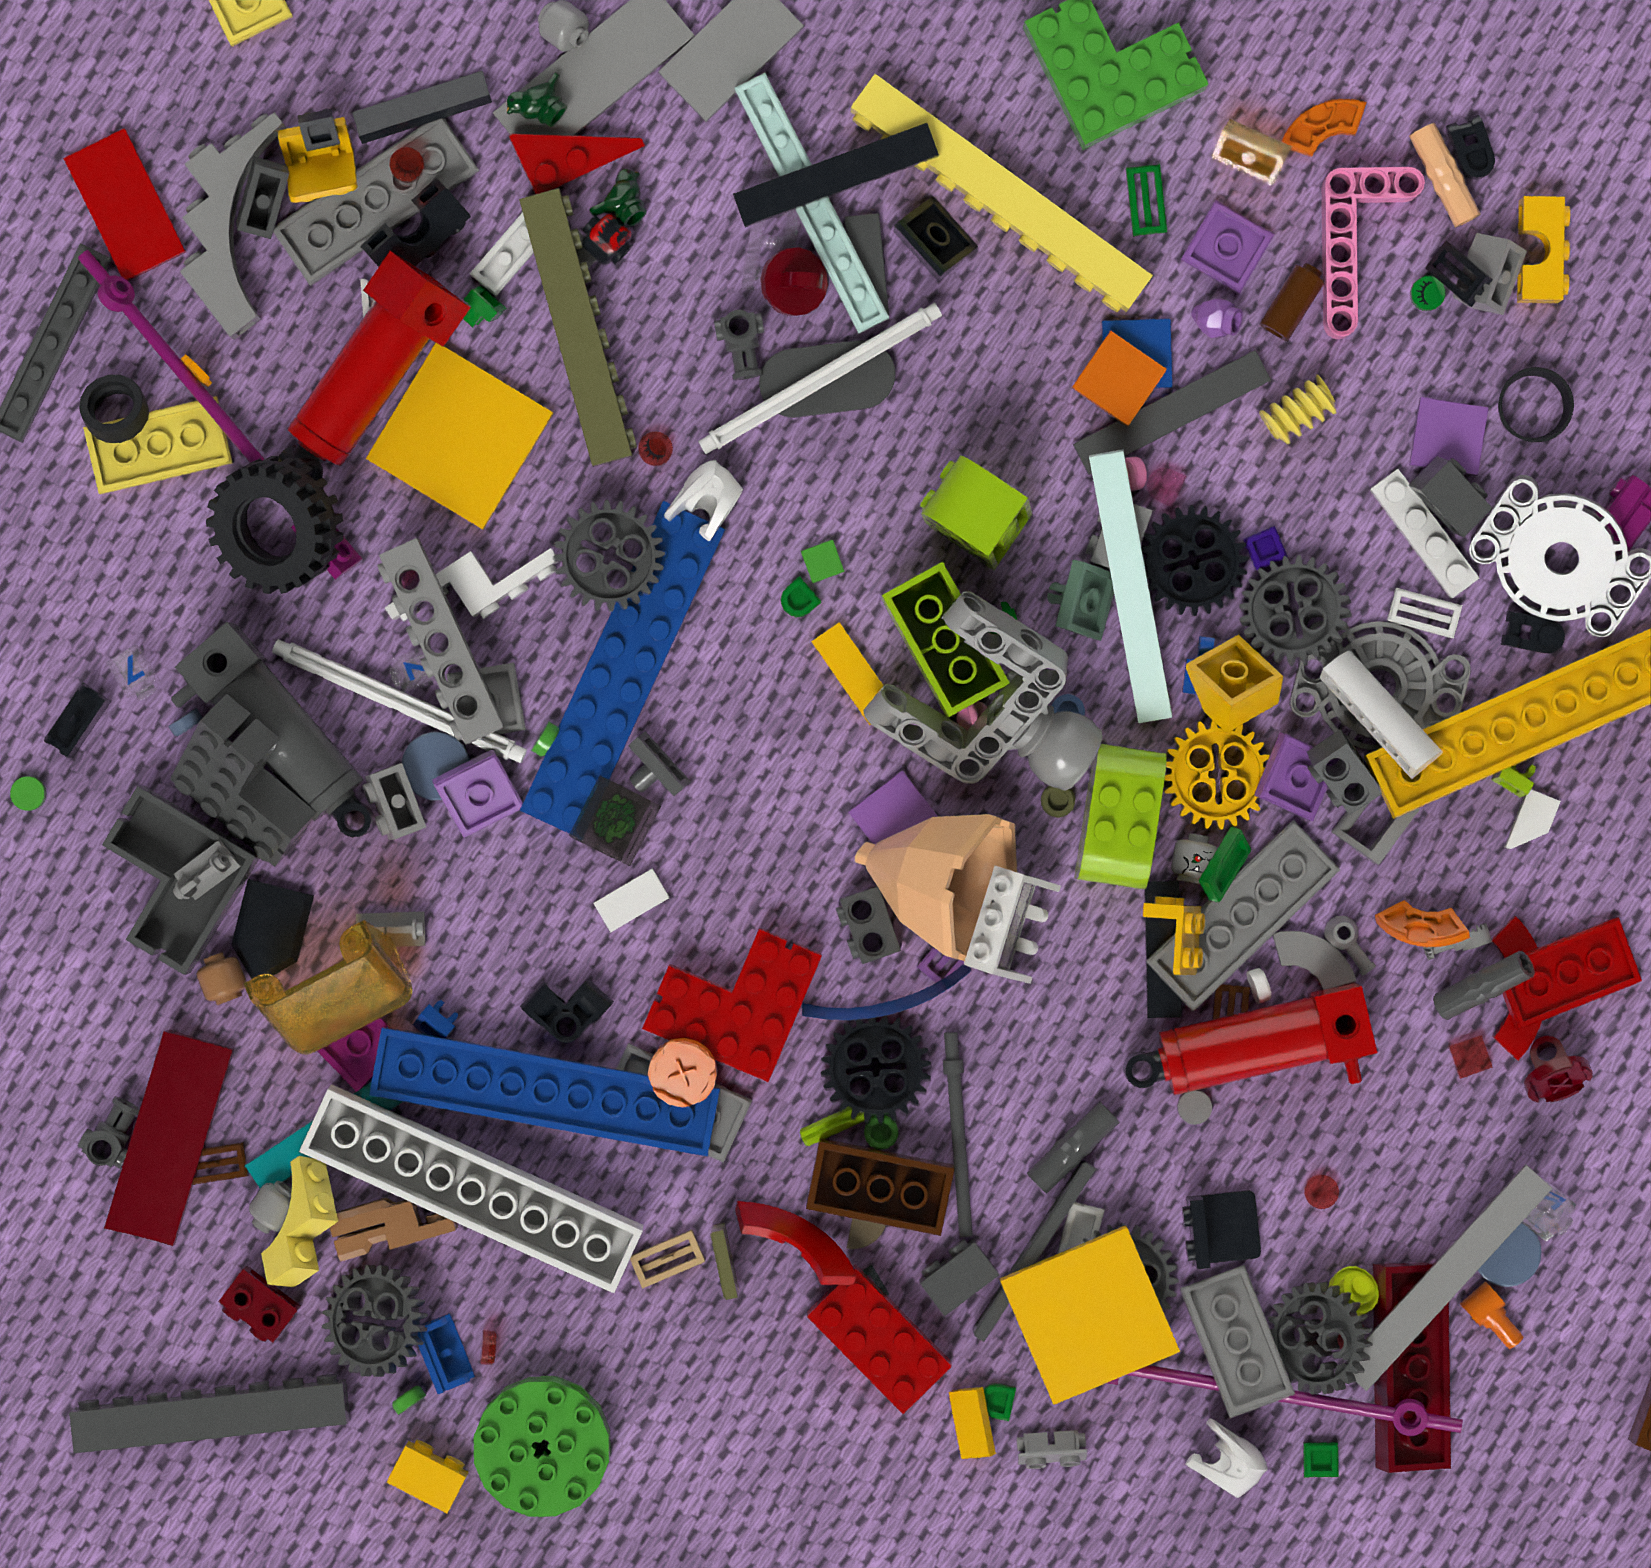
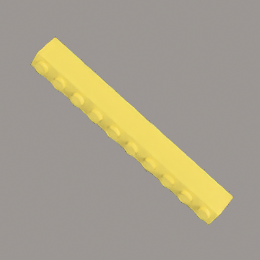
M873 75L852 104L850 112L855 115L852 120L868 132L871 128L875 129L883 135L880 140L928 123L939 157L917 164L915 167L923 172L926 168L930 169L938 175L935 180L942 187L950 192L956 188L965 195L963 201L978 212L983 208L992 214L991 221L1005 232L1011 228L1021 236L1018 241L1033 252L1038 248L1049 257L1046 261L1060 272H1063L1065 268L1076 276L1074 282L1088 292H1091L1092 289L1098 291L1104 296L1101 301L1113 311L1119 312L1122 309L1127 312L1152 278V274L878 75Z

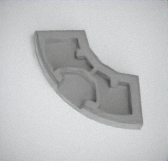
M1278 931L1272 935L1280 965H1296L1307 969L1317 978L1322 990L1357 981L1346 958L1326 940L1301 931Z

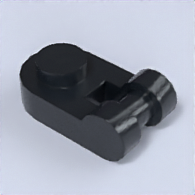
M1480 115L1470 117L1468 122L1460 125L1456 122L1446 125V132L1462 173L1474 180L1487 176L1494 168L1495 156ZM1473 135L1476 143L1466 146L1463 138Z
M1507 611L1505 620L1508 622L1506 635H1502L1500 645L1543 654L1556 652L1562 647L1565 633L1558 622ZM1522 625L1531 627L1528 639L1520 638Z

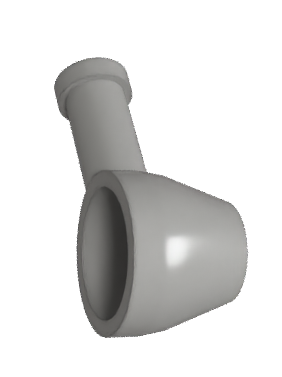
M1347 916L1331 918L1324 929L1326 941L1336 949H1345L1360 969L1359 972L1362 976L1375 968L1374 962L1369 960L1356 942L1359 934L1357 924ZM1345 926L1349 930V935L1346 939L1342 940L1338 937L1337 931L1340 927Z

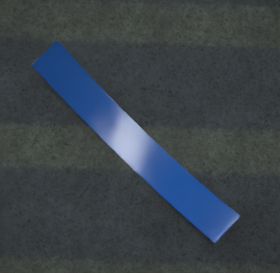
M963 964L950 975L923 990L871 1006L828 1008L802 1003V1016L826 1020H857L901 1012L929 1001L950 989L971 972V967Z

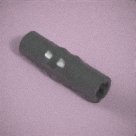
M1518 951L1436 993L1433 996L1435 1008L1442 1018L1449 1020L1477 1005L1484 1004L1491 998L1498 997L1503 992L1532 978L1535 973L1534 966L1524 952Z
M1099 1101L1027 1172L1028 1176L1047 1194L1073 1168L1078 1166L1082 1159L1089 1155L1095 1146L1120 1121Z

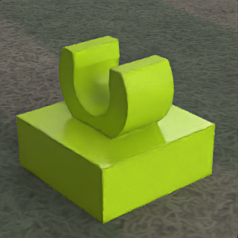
M1516 765L1494 774L1491 780L1521 798L1528 795L1535 784L1528 778L1533 776L1536 766L1530 765L1525 773H1520Z

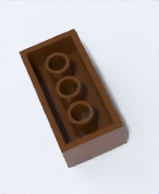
M819 1139L806 1209L941 1236L955 1168L953 1164L828 1139Z

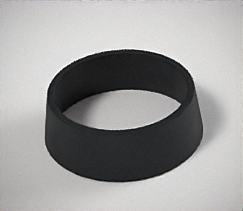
M1542 367L1526 368L1515 373L1503 386L1498 402V412L1504 427L1515 437L1528 442H1545L1560 435L1570 423L1574 411L1573 394L1567 382L1556 372ZM1526 376H1538L1549 380L1557 387L1563 400V414L1560 422L1550 433L1541 437L1529 438L1516 433L1506 422L1502 410L1503 396L1508 387L1516 380Z

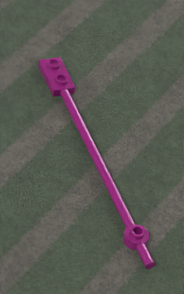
M89 250L79 255L78 260L100 284L98 288L100 302L109 310L123 312L250 463L260 458L263 461V456L132 301L135 298V291L132 285L120 276H110ZM293 525L291 528L296 533L295 526ZM344 536L343 541L334 545V548L340 551L337 558L328 563L330 567L327 571L335 580L362 560L361 556Z
M1152 1365L1127 1374L1129 1376L1219 1391L1214 1377L1210 1375ZM1119 1378L1108 1382V1384L1118 1385ZM1294 1390L1295 1394L1293 1396L1279 1400V1402L1393 1421L1395 1428L1406 1436L1418 1435L1426 1427L1461 1433L1463 1419L1428 1414L1424 1405L1415 1399L1402 1400L1394 1408L1319 1394L1312 1395L1308 1392ZM1407 1411L1416 1413V1417L1413 1420H1406L1403 1415Z

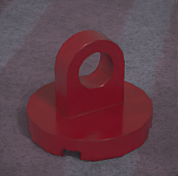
M800 247L786 248L776 252L763 266L760 277L761 291L765 300H768L777 313L787 316L806 315L817 309L825 298L828 287L827 271L821 260L811 251Z
M1543 1036L1535 1040L1531 1045L1530 1057L1535 1069L1524 1080V1088L1532 1101L1539 1102V1098H1545L1546 1102H1557L1580 1092L1584 1088L1583 1082L1585 1080L1591 1081L1593 1071L1588 1060L1584 1057L1567 1056L1559 1039L1553 1036ZM1551 1047L1557 1050L1555 1057L1551 1060L1544 1061L1539 1058L1541 1051L1545 1048Z

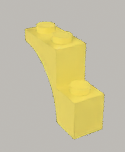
M298 1156L290 1162L292 1192L289 1209L277 1237L261 1253L268 1285L296 1287L318 1272L319 1266L313 1239L338 1222L327 1165L314 1158Z

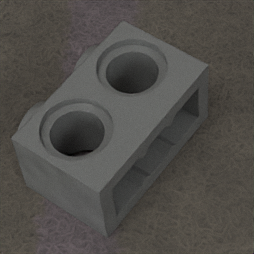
M1341 729L1307 751L1311 761V765L1307 768L1318 784L1322 781L1326 783L1329 787L1326 793L1337 808L1343 806L1349 815L1382 794L1380 786L1372 776L1367 763ZM1331 759H1340L1334 765H1326ZM1351 783H1358L1353 789H1345Z
M878 886L840 898L842 906L836 907L841 926L849 925L853 938L848 939L847 943L853 959L860 957L861 963L865 964L901 951ZM858 900L867 901L871 905L870 915L865 919L855 918L851 912L854 902ZM875 932L882 937L883 942L880 949L868 951L864 948L862 941L866 934Z

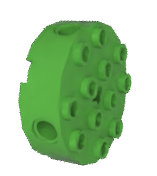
M558 1376L528 1377L504 1387L486 1406L474 1434V1465L484 1488L503 1507L528 1517L558 1516L581 1506L599 1487L611 1456L610 1427L601 1405L581 1385ZM544 1439L549 1442L548 1450L545 1449L541 1453L536 1450L537 1443H541Z

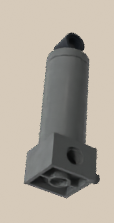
M226 622L175 666L187 684L171 697V701L176 707L180 708L197 694L206 704L216 705L228 694L250 713L246 721L236 730L239 735L255 719H258L280 738L266 766L284 786L317 812L313 821L328 813L337 821V826L346 836L353 838L369 833L375 822L374 814L371 808L359 801L353 791L364 779L355 769L353 770L354 767L265 665L264 662L267 659L236 623ZM223 654L227 659V667L220 673L216 668V660ZM353 810L361 812L364 816V825L359 830L352 829L347 823V817Z

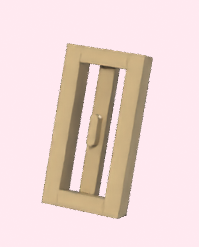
M689 1230L633 1254L630 1261L643 1289L704 1263L705 1258L693 1230ZM689 1240L690 1242L689 1246L641 1266L639 1260L683 1241ZM694 1252L696 1256L691 1260L646 1278L644 1272L688 1253Z

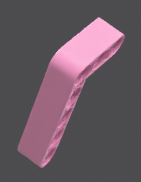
M1413 167L1337 168L1331 171L1322 182L1323 326L1325 332L1331 338H1346L1354 332L1358 323L1357 203L1412 201L1422 192L1425 185L1424 176L1418 169ZM1401 177L1411 178L1415 183V191L1412 193L1402 191L1399 187V179ZM1332 178H1341L1345 181L1347 185L1345 193L1338 194L1331 189L1330 181ZM1366 178H1376L1381 184V191L1375 194L1367 191L1364 184ZM1333 212H1341L1346 216L1347 226L1345 228H1337L1332 224L1331 214ZM1342 246L1345 248L1348 254L1347 261L1342 263L1335 261L1331 255L1332 247ZM1335 280L1345 282L1348 286L1347 296L1339 297L1335 295L1331 287L1332 282ZM1342 314L1348 319L1349 326L1346 331H1338L1334 328L1332 324L1334 315Z

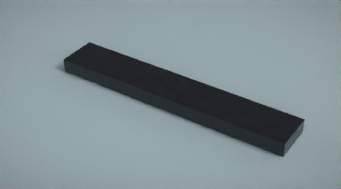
M928 123L734 193L733 196L746 228L937 158L939 154Z

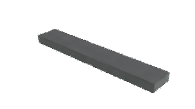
M81 243L0 406V432L21 443L24 442L100 286L78 260V257L84 251L89 250L106 271L112 261V258Z
M1254 350L1140 409L1128 427L1117 421L1076 442L1073 446L1086 472L1090 475L1092 471L1089 455L1124 449V455L1127 456L1268 383L1271 379L1258 353Z
M1085 1160L1080 1162L1007 1275L1036 1263L1096 1170L1093 1165ZM1002 1284L972 1329L974 1336L983 1342L1009 1304Z

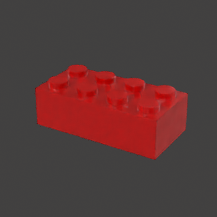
M854 1264L852 1266L856 1274L854 1285H833L807 1311V1318L904 1414L952 1367V1363L895 1303Z

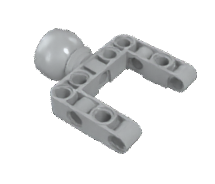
M968 591L962 592L942 616V619L944 618L946 625L952 631L965 639V643L996 664L1002 663L1015 671L1017 674L1010 681V684L1001 691L968 730L891 684L884 685L863 710L865 718L874 727L961 782L971 784L979 782L1007 750L1018 749V756L1022 758L1028 756L1029 766L1039 780L1063 791L1072 788L1081 779L1094 760L1103 736L1102 730L1086 716L1071 711L1054 713V707L1048 705L1066 683L1068 668L1066 652L976 594Z

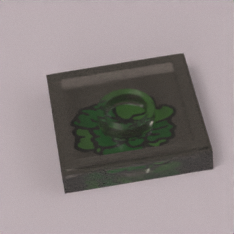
M599 775L569 836L611 858L631 866L661 805Z

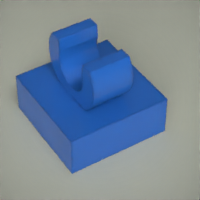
M440 1000L433 1007L429 1004L412 1025L422 1034L446 1038L455 1027L453 1023L457 1019L458 1013L454 1012L449 1018H445L439 1013L440 1008L445 1003Z

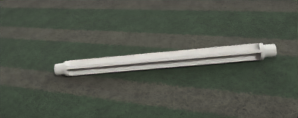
M935 303L924 309L922 307L919 308L917 312L714 431H709L708 436L698 441L704 453L708 454L716 448L721 449L725 444L926 326H931V322L942 316L939 308Z
M280 639L276 641L272 653L282 657L283 661L322 676L326 680L389 708H394L407 716L454 736L449 724L450 721L454 720L451 713L335 661L328 660L293 642L289 644ZM492 733L472 742V744L486 751L494 749L497 756L505 760L510 758L519 763H522L527 749L516 745V741L497 733Z

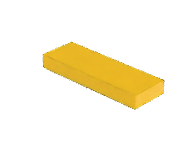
M839 622L811 642L865 718L863 710L884 685Z

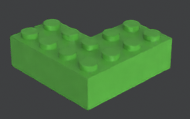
M1066 0L1058 5L1057 13L1054 12L1053 8H1050L1024 21L1023 30L1082 150L1205 91L1209 85L1196 57L1188 58L1192 49L1179 22L1116 52L1091 0Z

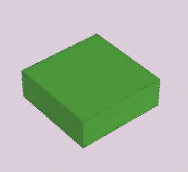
M833 540L801 551L812 584L845 572Z

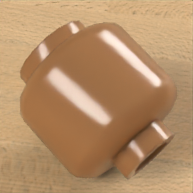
M223 952L203 959L205 966L200 968L196 975L206 1000L215 1001L217 1005L243 996L241 991L245 989L247 981L237 958H225Z

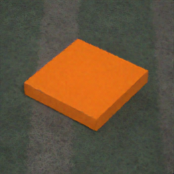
M1110 331L1072 386V389L1128 427L1167 369Z

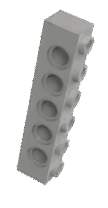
M415 538L380 554L379 557L382 563L377 565L385 584L391 582L395 589L396 595L391 596L394 605L400 615L406 613L411 626L406 628L414 647L420 644L425 657L420 659L428 678L434 676L438 683L439 689L435 690V694L442 709L449 707L454 718L449 724L457 741L463 739L465 744H470L505 728L504 722L420 539ZM414 570L418 573L420 582L415 589L407 590L402 585V577L407 571ZM422 602H430L434 607V615L428 621H421L416 615V609ZM437 633L445 634L449 642L447 649L441 653L434 652L430 645L431 638ZM453 664L460 666L463 671V677L457 684H450L445 679V670ZM465 696H472L477 701V710L470 716L462 714L459 709V702Z

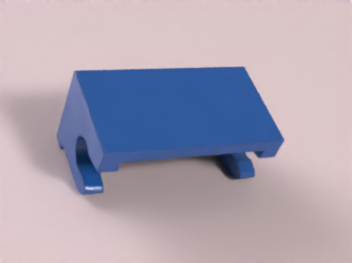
M448 1313L421 1324L427 1328V1331L418 1332L417 1337L424 1342L423 1345H418L437 1394L465 1384L471 1378H474V1371L451 1314Z

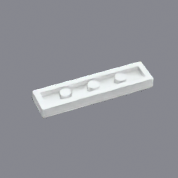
M1396 469L1372 487L1370 491L1450 599H1452L1477 581L1479 576L1423 501L1408 486L1409 482L1400 470Z

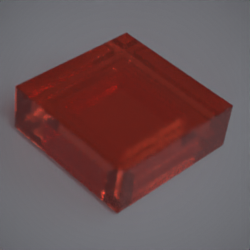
M1482 1035L1448 1046L1460 1079L1493 1068Z

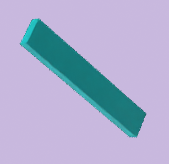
M371 1082L354 1093V1095L388 1110L403 1102L370 1096ZM313 1121L245 1165L260 1189L266 1183L275 1184L276 1181L283 1182L292 1176L290 1162L296 1157H310L299 1151Z

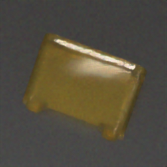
M366 920L351 926L340 937L339 946L344 960L287 990L284 989L280 980L271 974L258 975L243 983L255 1007L287 1045L296 1052L304 1055L314 1053L402 1007L410 1000L413 991L412 983L393 939Z

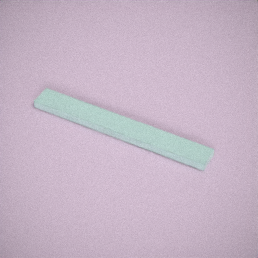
M763 73L735 87V92L778 176L780 177L812 165L766 74ZM829 198L795 209L858 334L888 320L889 316Z
M1124 449L1089 455L1138 723L1172 718Z

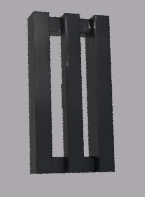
M1448 241L1444 242L1425 267L1426 270L1470 307L1476 302L1473 300L1475 295L1481 296L1484 292L1482 286L1485 283L1489 285L1493 280ZM1447 252L1476 275V280L1473 281L1445 257ZM1442 263L1465 283L1469 289L1464 292L1437 268V265Z

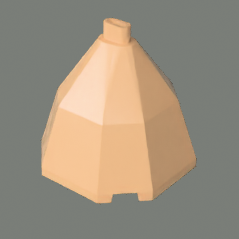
M990 814L931 817L881 840L877 844L865 842L857 851L855 862L866 866L867 871L901 923L943 955L965 961L994 866L1017 872L1015 823Z

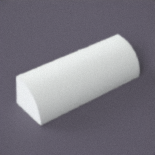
M1351 651L1344 652L1323 668L1320 679L1411 779L1443 753Z

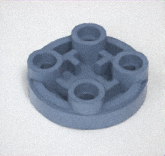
M430 732L417 737L408 745L402 758V764L413 792L428 800H442L432 779L470 761L469 754L464 745L459 740L457 741L455 737L441 732Z
M1521 1222L1477 1271L1486 1280L1498 1286L1512 1287L1526 1282L1534 1275L1541 1261V1244L1536 1233L1527 1224Z

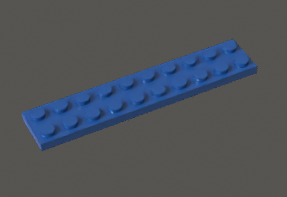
M665 501L662 502L652 524L656 525L657 528L650 534L652 538H662L663 540L655 546V550L663 551L665 555L657 558L655 562L661 564L664 568L662 571H653L652 573L658 578L659 582L657 584L647 582L646 585L651 593L645 595L639 591L640 603L635 604L628 598L626 610H623L619 603L616 602L614 610L609 616L558 726L560 731L545 754L520 808L521 812L580 839L583 838L596 807L601 800L725 532L724 528L719 527L710 541L706 540L701 536L699 530L702 525L709 524V521L685 510L669 522L664 517V514L671 504ZM635 566L632 567L631 572L636 571Z
M382 1027L369 1095L708 1157L720 1088L714 1087L708 1097L700 1103L698 1102L688 1107H677L669 1105L657 1097L646 1074Z

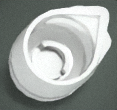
M716 460L708 461L700 465L687 478L683 488L665 512L664 517L670 522L684 510L688 509L691 513L696 509L706 510L709 513L710 521L709 524L700 527L699 533L703 538L710 541L739 499L743 488L729 470L721 466Z
M1209 1418L1206 1424L1219 1438L1215 1446L1221 1452L1220 1459L1216 1463L1210 1464L1202 1462L1201 1456L1194 1453L1188 1458L1185 1465L1239 1498L1259 1482L1262 1475L1268 1470L1267 1463L1256 1446L1246 1439L1237 1436L1217 1421Z

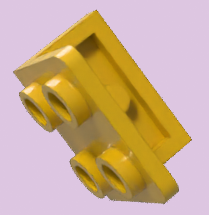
M345 117L335 119L340 136V145L306 151L299 126L277 131L279 144L289 171L287 182L291 202H310L326 196L344 195L357 189L354 149Z
M1155 897V903H1144L1143 917L1176 919L1174 975H1196L1197 968H1201L1203 963V950L1199 948V936L1203 934L1205 929V915L1201 913V906L1184 905L1185 898Z

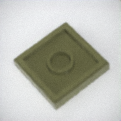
M725 1223L715 1224L711 1229L710 1236L723 1297L726 1300L738 1298L739 1286Z

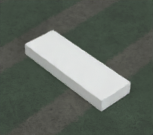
M523 212L470 273L473 278L495 297L534 253Z

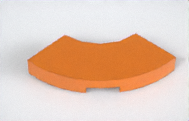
M1335 99L1316 105L1302 113L1291 124L1279 146L1312 157L1318 145L1329 137L1341 134L1355 136L1367 102L1355 99Z
M1403 900L1375 914V921L1380 928L1390 936L1411 945L1441 947L1456 944L1470 938L1469 930L1452 908L1439 912H1425L1412 907Z

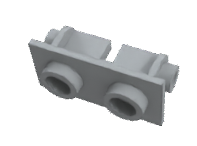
M219 839L173 874L178 880L175 883L173 893L178 899L193 897L196 900L242 865Z
M424 911L356 914L354 937L357 938V948L426 946Z
M1078 1430L1054 1432L1055 1444L1048 1445L1047 1432L1023 1433V1437H1017V1451H1024V1453L1018 1454V1465L1026 1464L1027 1469H1041L1046 1467V1463L1060 1462L1062 1467L1078 1466L1081 1460H1086L1087 1449H1080V1447H1086L1085 1433H1078Z

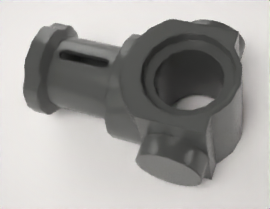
M734 310L726 317L715 320L717 341L724 340L726 352L732 353L735 370L732 379L744 380L763 375V371L758 368L755 348L760 346L758 334L764 333L761 313L754 314V312L748 313L744 310ZM737 318H742L749 324L748 331L741 336L733 334L729 329L731 322ZM743 354H746L747 368L744 367Z
M114 1096L112 1100L114 1105L105 1122L99 1121L94 1131L87 1129L78 1147L82 1149L81 1152L85 1153L93 1164L98 1166H115L121 1169L128 1150L126 1149V1143L130 1137L126 1132L135 1115L139 1114L140 1108L125 1099ZM99 1140H105L111 1145L112 1152L108 1158L98 1154L96 1146Z

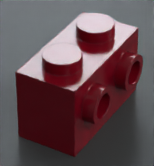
M248 1265L242 1269L218 1301L224 1306L222 1311L228 1317L237 1322L240 1319L251 1326L249 1331L256 1338L263 1342L270 1340L272 1343L280 1336L301 1308L300 1304L276 1286L268 1285L266 1279Z

